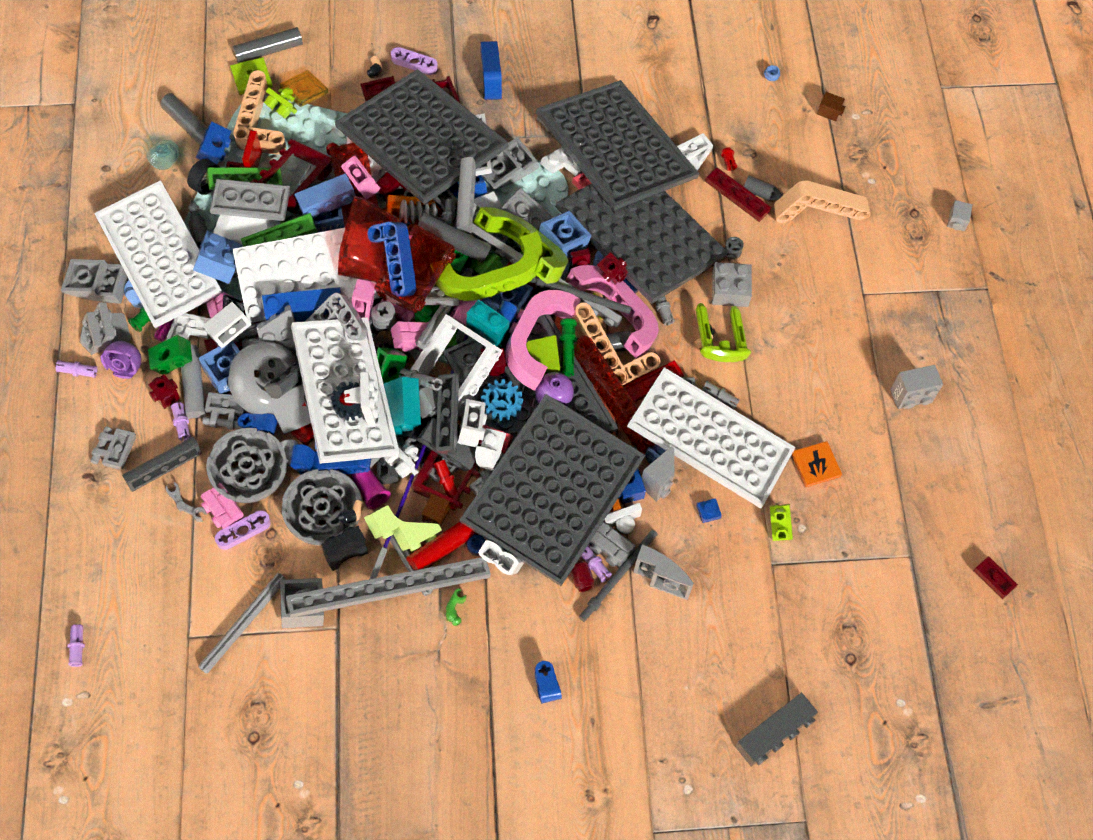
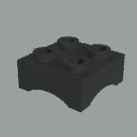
M359 526L349 527L342 534L336 537L331 536L321 544L325 559L332 571L338 569L349 558L368 554L365 544L366 539Z

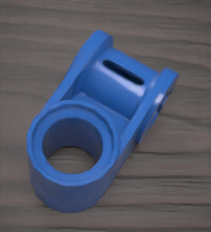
M502 301L497 312L509 320L510 330L513 322L517 323L518 321L516 319L517 307L510 302Z
M245 413L238 418V425L240 428H257V431L270 433L274 436L277 420L273 414Z
M548 661L539 662L535 668V679L541 704L562 699L553 665ZM541 669H545L548 672L547 676L541 673Z

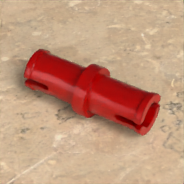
M446 460L434 463L433 465L440 478V485H443L448 497L454 498L458 490L453 481L455 478L453 475L451 476L445 462Z

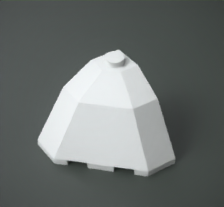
M220 215L213 233L242 244L241 238L279 225L281 222L278 220Z

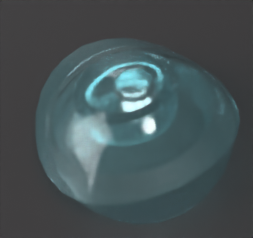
M162 140L149 149L146 157L154 168L165 170L170 168L178 159L179 147L170 140Z

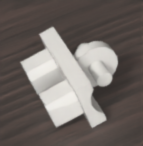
M404 445L402 447L404 452L399 448L398 456L384 457L390 466H393L397 461L401 462L395 468L401 478L406 477L410 473L414 476L419 473L415 468V463L411 460L417 461L419 458L417 456L418 448L415 445L409 447Z

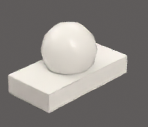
M636 503L611 512L603 522L610 527L616 525L620 533L629 534L635 528L634 519L641 516L642 507L640 503Z

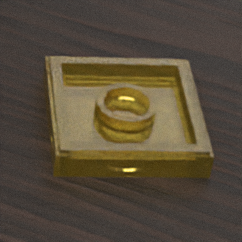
M308 70L280 83V88L285 89L289 87L293 90L294 102L300 107L328 94V88Z

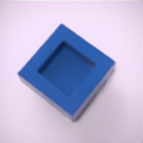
M716 498L697 503L696 507L702 523L721 519L722 514Z

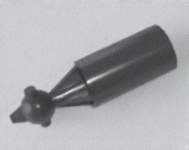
M750 175L744 185L751 193L768 201L779 200L783 196L774 185Z
M191 200L188 206V211L191 213L189 227L192 238L198 249H200L208 230L205 219L198 213L199 206Z

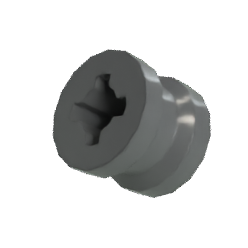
M730 237L727 239L725 249L729 252L727 258L738 259L741 256L744 243L740 238Z

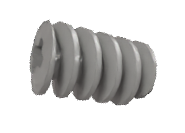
M403 199L399 209V222L401 218H404V222L407 223L410 218L412 224H414L416 219L420 221L424 212L438 217V208H436L435 203H431L429 207L428 202L422 206L420 201H417L414 206L413 200H410L407 205L406 200Z
M383 301L372 308L371 317L376 334L391 330L396 324L395 308L392 303Z

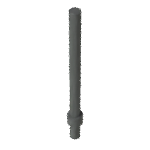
M537 276L530 281L538 287L565 291L578 298L630 314L632 308L559 283L546 284Z
M652 529L600 592L589 600L588 606L579 615L580 620L585 622L593 611L599 609L604 598L637 560L642 544L649 546L658 535L655 530Z

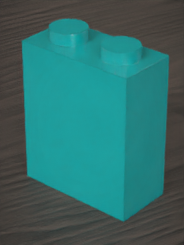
M478 299L467 312L466 327L498 348H502L508 342L509 320Z
M400 377L385 383L384 388L395 435L402 434V431H411L413 427L421 425L419 378Z

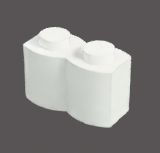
M486 540L478 552L485 561L495 564L501 572L507 575L517 574L524 563L514 554L505 551L491 540Z

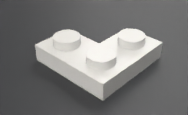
M563 147L543 157L540 162L552 174L563 167L574 176L583 173Z
M184 313L174 318L166 340L176 335L187 340L190 335L208 339L209 334L202 326L210 318Z

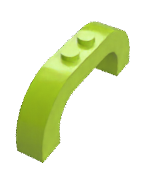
M480 207L474 224L485 232L503 234L516 241L519 245L520 236L538 231L522 218L492 207ZM538 231L542 241L543 257H541L534 274L546 284L556 283L560 280L565 270L568 258L556 244Z
M538 231L520 236L521 250L524 255L518 262L474 277H464L453 270L448 259L431 265L433 279L437 287L445 295L462 301L480 300L505 291H511L514 288L527 284L536 277L534 271L541 257H543L541 238Z

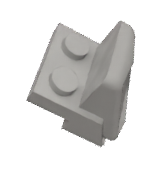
M106 302L98 303L95 311L86 312L82 320L83 327L80 335V344L90 352V355L104 351L113 342H129L131 339L125 315L123 313H111Z

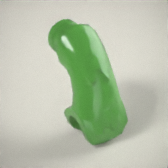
M460 588L454 591L446 606V620L451 622L453 626H458L461 623V618L458 616L455 606L463 604L467 598V595L463 597L457 596L462 591Z

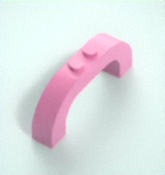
M582 265L572 268L565 282L578 290L597 291L609 300L632 307L630 314L621 312L636 331L631 333L624 347L635 359L645 355L655 341L659 330L658 322L647 305L624 281L618 282L616 285L612 281L608 283L601 276L603 272L598 266Z
M547 290L536 294L529 301L525 310L520 309L516 316L518 322H513L509 330L511 336L506 344L505 357L512 374L525 386L535 391L547 370V366L531 357L526 347L527 338L538 317L544 314H552L561 319H571L575 313L576 306L581 301L580 298L561 290Z

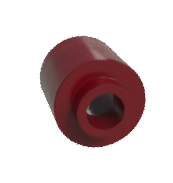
M578 561L570 574L575 588L579 592H586L594 587V579L588 563Z

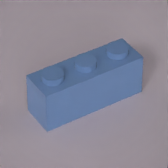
M346 173L295 193L303 216L311 213L313 218L357 200Z

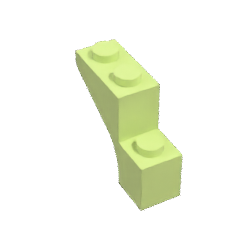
M388 505L364 517L375 539L381 536L385 539L394 535L402 551L418 549L421 547L420 542L425 540L427 543L437 537L436 533L442 530L436 523L404 522L392 513Z

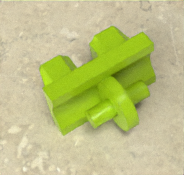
M270 88L266 90L268 96L264 103L273 110L279 103L281 105L276 112L285 119L291 112L295 115L298 110L288 102L289 100L292 102L295 99L292 96L293 90L291 88H280L278 92L281 95Z
M790 504L770 505L773 541L793 540Z

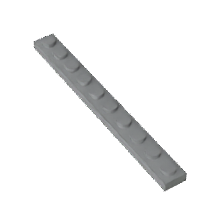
M472 223V232L467 234L491 245V249L500 258L503 259L505 257L514 264L523 257L521 253ZM561 278L558 282H556L562 285L575 288L569 283L562 280ZM581 299L580 303L589 304L596 317L598 315L604 319L603 322L607 325L618 327L621 323L622 317L609 308Z
M481 557L287 595L286 603L290 618L487 579L490 578L491 573L487 561Z

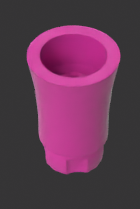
M371 470L365 473L350 474L360 491L367 509H376L385 504L390 498L391 493L380 483Z

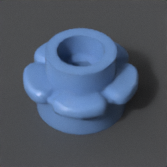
M775 65L768 66L764 71L765 78L769 81H777L780 76L779 68Z

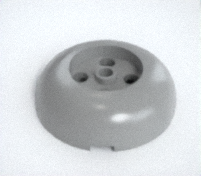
M257 342L246 346L236 354L230 364L228 384L232 396L244 410L251 414H273L271 396L264 390V386L298 359L287 348L276 343ZM268 361L273 363V368L269 367ZM254 370L259 371L260 375L258 378L254 376Z
M257 428L237 429L221 437L214 444L206 464L207 475L214 489L220 495L238 503H253L270 496L281 485L287 469L286 454L279 440L270 433L257 431ZM251 455L258 456V458L253 460ZM235 462H239V467L233 468L232 466ZM261 470L265 471L263 474L258 473ZM241 478H245L242 483L239 482ZM222 483L225 489H220L217 484Z
M318 469L308 471L297 477L284 493L282 499L283 520L289 531L305 543L322 546L321 544L331 536L336 537L342 534L345 529L356 527L359 522L358 520L344 524L338 520L340 512L351 510L356 500L362 501L356 484L352 479L339 471L332 469L330 471H319ZM314 482L316 486L306 485V483ZM322 496H328V499L320 498V497H322ZM308 507L313 508V512L310 514L305 511ZM338 507L341 509L340 511H336L335 513H333V510ZM320 521H326V524L318 525Z

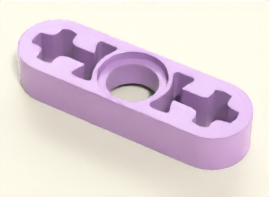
M396 47L391 51V60L396 65L412 70L418 69L427 75H433L438 70L437 61L432 57L401 47ZM417 59L419 62L411 63L410 60Z
M257 511L220 530L215 535L217 546L222 550H228L268 529L271 523L269 515L265 511ZM258 518L264 519V523L260 524ZM252 521V524L254 525L255 529H252L251 524L249 522ZM241 526L249 528L248 532L244 535L237 533L238 528ZM232 531H234V534H235V536H236L235 539H234V537H233V535H232V533H231ZM223 536H225L226 538H228V539H227V540H228L227 543H224V542L222 541V537H223Z

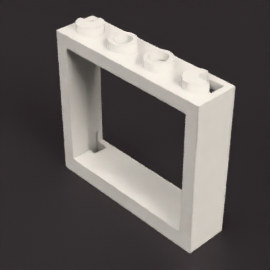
M446 314L433 333L429 344L423 349L410 371L417 370L421 374L428 375L457 329L486 347L459 389L458 415L462 416L466 399L472 400L474 395L477 394L479 387L488 377L490 370L495 362L499 360L498 358L503 350Z

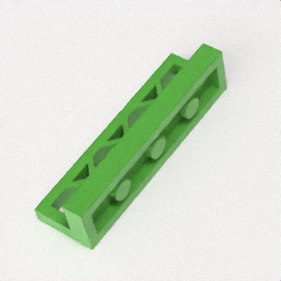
M207 168L205 179L206 183L209 184V189H214L216 179L251 182L253 179L259 181L262 178L260 171L262 169L268 171L270 168ZM280 168L266 184L283 185Z
M311 213L243 237L241 241L243 247L319 232Z

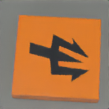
M828 441L801 448L792 453V458L805 487L842 476Z

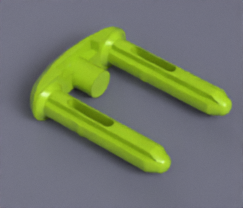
M703 303L697 305L696 315L702 344L700 353L703 357L719 362H739L749 357L751 350L747 349L741 312L737 306L731 307L729 312L736 350H731L730 342L726 340L719 342V346H713L707 308Z

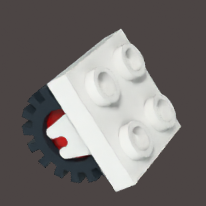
M360 372V386L357 382L354 385L352 382H349V385L342 383V388L338 385L336 387L337 391L334 390L332 392L331 403L335 413L341 419L344 417L345 420L349 421V417H351L353 421L355 416L361 418V413H363L368 427L376 426V418H379V409L376 406V401L379 400L378 390L375 389L374 379L370 378L369 373Z

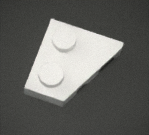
M703 133L677 147L695 169L698 170L712 151L713 144Z

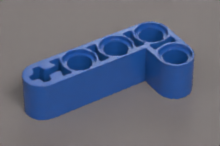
M480 42L484 99H502V77L498 42Z
M386 222L371 226L368 229V239L371 242L384 243L392 294L396 297L414 295L416 282L406 224L403 222Z
M297 444L293 446L290 466L300 474L316 469L319 471H330L332 469L343 474L365 473L370 471L371 458L320 464L317 451L315 452L306 445Z

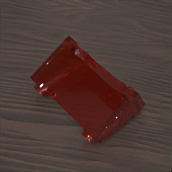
M354 196L340 246L338 275L383 284L384 277H388L389 274L384 243L371 242L367 235L368 229L373 225L381 223L399 222L398 217L363 198Z
M414 224L410 230V233L413 234L410 239V247L416 282L414 295L397 297L392 294L389 275L387 276L386 274L384 276L385 281L378 280L374 289L378 296L384 300L416 313L417 311H422L426 304V298L447 265L454 261L456 253H454L455 248L453 245Z

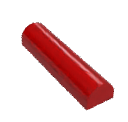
M459 521L407 556L406 560L414 570L429 568L478 533Z

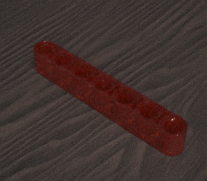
M581 336L574 344L575 358L633 446H636L639 452L646 453V449L652 448L655 443L627 427L638 409L593 340L588 336Z

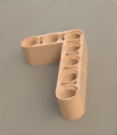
M259 70L253 71L248 80L233 132L236 146L239 149L245 150L249 132L253 130L257 131L262 153L280 155L279 151L282 148L286 149L283 133L257 128L268 86L264 72Z
M807 180L795 184L774 203L775 216L778 223L791 221L807 206L856 220H864L870 216L866 197Z
M580 303L576 306L572 318L577 321L579 332L611 388L616 389L655 370L659 366L660 358L652 352L623 366L591 306L587 303ZM578 310H583L586 316H580ZM587 326L593 327L595 333H590L587 330ZM597 342L603 345V350L597 348ZM605 359L611 360L612 366H608L605 363ZM646 359H650L653 362V367L646 363ZM630 367H634L637 370V375L631 373ZM614 375H618L621 378V383L615 381Z

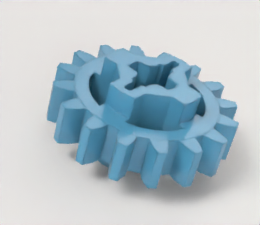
M502 379L501 383L494 380V385L487 384L488 390L483 389L481 402L486 403L485 414L491 413L492 419H495L497 416L499 421H502L503 417L508 421L510 420V415L516 417V411H521V405L523 404L522 392H517L518 385L512 387V381L506 384L504 379ZM490 395L492 396V399H493V400H492V403L489 402V397H490ZM513 397L515 399L514 405H512L511 401Z

